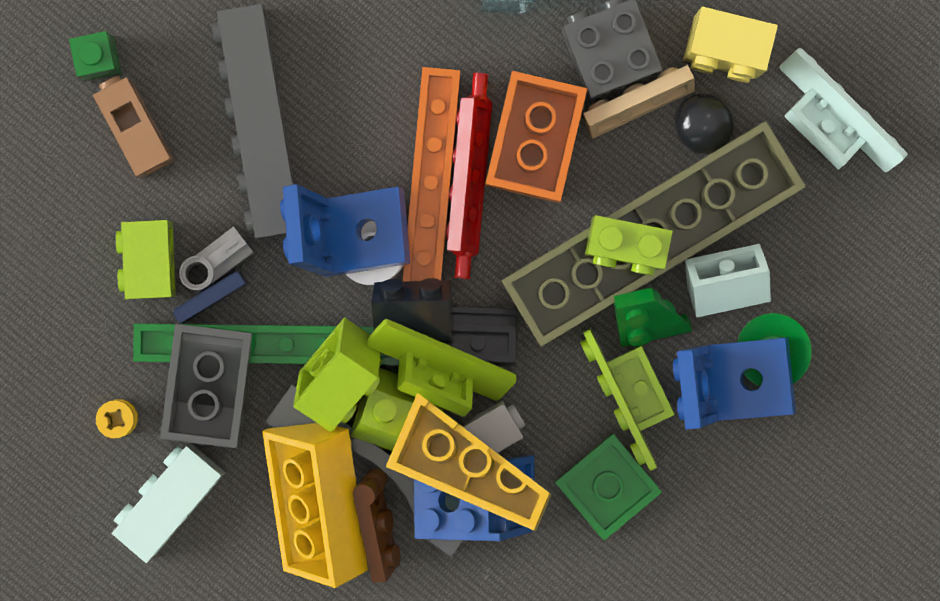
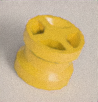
M115 399L103 404L98 409L96 415V425L99 431L109 438H121L130 434L136 428L139 421L135 406L124 399Z

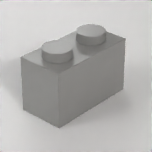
M503 400L465 421L463 424L467 431L496 453L524 438L520 429L526 426L515 405L512 404L507 407Z

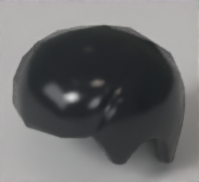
M695 94L685 99L675 114L678 137L685 146L695 153L711 154L725 146L733 135V117L728 106L712 94Z

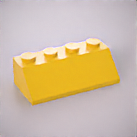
M318 423L268 428L262 431L283 571L333 588H337L368 571L365 547L353 497V491L357 485L349 429L336 426L330 432Z

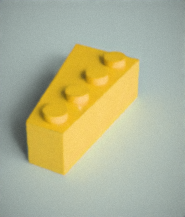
M417 393L386 467L536 531L551 493Z

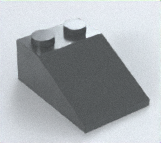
M175 324L160 439L241 448L247 406L252 333Z

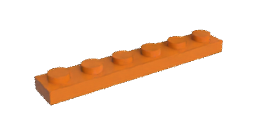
M422 67L407 227L411 264L404 265L403 281H422L427 278L441 280L460 70Z

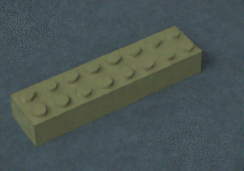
M767 121L607 216V218L672 230L664 270L655 269L654 276L631 272L632 264L617 262L616 268L592 264L594 257L585 255L590 231L589 227L501 280V283L537 343L542 347L613 304L614 296L633 292L806 186Z

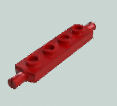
M473 73L472 93L465 98H461L460 109L456 115L458 135L457 146L453 151L455 168L453 184L449 192L451 212L450 222L446 227V239L448 241L447 250L457 255L454 278L470 279L471 259L479 254L492 102L486 97L489 74Z

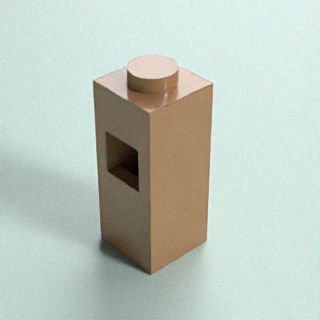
M115 76L100 84L99 88L101 91L94 94L93 97L135 176L144 178L174 162L175 159L133 81L127 77L121 80L120 76Z

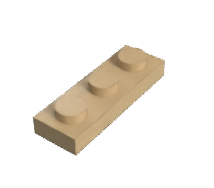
M688 65L680 69L672 67L660 73L656 80L648 84L638 83L630 86L620 97L611 101L604 99L594 103L587 112L583 113L585 125L591 138H596L695 92L694 76Z

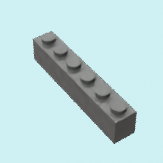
M262 4L216 11L218 22L212 23V31L215 44H222L224 59L218 60L222 83H229L231 97L225 98V107L228 119H235L237 134L231 135L232 147L235 158L241 157L244 171L238 173L241 195L248 194L250 206L249 210H244L246 228L248 233L254 232L255 239L286 235V223L280 211V202L284 199L283 187L295 185L266 9Z

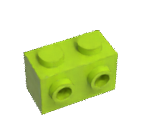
M595 215L592 217L585 255L594 257L592 264L616 268L617 262L632 264L631 272L654 276L655 269L664 270L666 267L673 231Z
M173 221L121 222V231H116V250L118 254H123V269H118L117 275L119 291L125 292V299L177 297Z

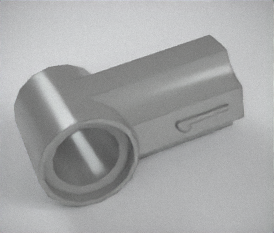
M233 226L197 255L186 259L181 264L179 270L180 279L191 291L203 292L215 285L219 279L254 254V252ZM195 265H205L208 269L206 281L198 285L192 284L188 275L190 269Z

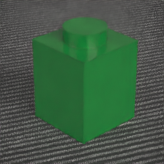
M107 31L69 39L78 78L83 81H90L122 74L115 38Z

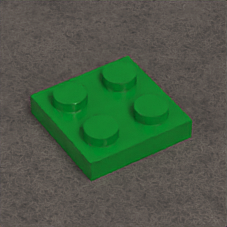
M613 433L554 481L603 541L662 493Z

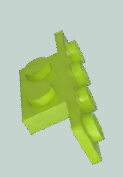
M388 319L383 320L367 339V346L399 360L397 390L414 397L419 393L433 405L465 417L472 409L473 391L498 401L516 383V374Z
M589 328L583 332L586 339L580 342L589 362L597 361L603 373L598 375L597 379L606 397L613 394L619 406L618 409L614 410V414L623 431L630 429L636 441L630 447L639 465L646 463L650 471L657 468V463L641 431L675 415L642 346L607 361L592 329Z

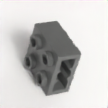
M636 0L607 1L602 4L603 11L592 15L589 14L588 10L581 11L567 18L568 24L562 27V34L584 88H587L586 96L588 101L658 75L663 70Z

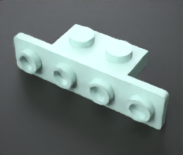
M798 48L779 66L781 71L805 93L784 117L838 170L850 160L859 148L884 172L891 170L908 155L897 140L890 136L866 110L862 109L845 92L843 87L835 82L817 64L816 60L809 56L802 48Z

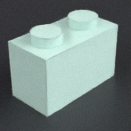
M760 244L685 260L687 290L696 318L771 302L770 271Z

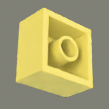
M701 7L693 17L683 61L691 63L690 69L712 74L713 69L728 72L727 78L731 80L749 83L750 79H756L767 71L778 25Z

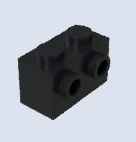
M427 278L422 281L389 279L383 282H374L371 300L374 330L383 320L388 319L435 340H452L454 314L451 280Z

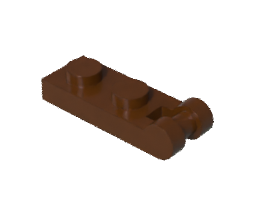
M376 468L368 471L363 480L355 487L353 497L372 582H387L400 564V549L394 543L392 534L393 516L391 511L387 510L383 492L388 483V478L382 470Z

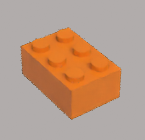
M512 71L485 186L560 203L587 88Z

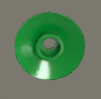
M768 313L752 319L740 332L737 342L788 337L793 384H795L807 372L812 359V344L807 331L798 321L784 314ZM754 368L747 369L744 375L752 383L761 387L763 382L761 373Z

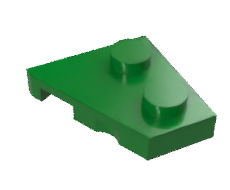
M653 288L614 296L617 334L621 347L630 345L635 347L643 346L652 340L692 332L689 317L686 314L679 316L676 313L675 306L668 300L661 299L660 294Z

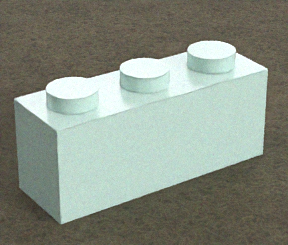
M192 443L184 449L177 446L164 460L163 463L168 468L159 478L153 474L138 491L143 495L140 501L134 507L128 503L114 519L118 526L111 534L145 563H148L226 473Z

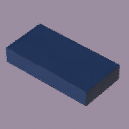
M234 272L175 308L173 314L179 324L186 323L249 283L243 273Z

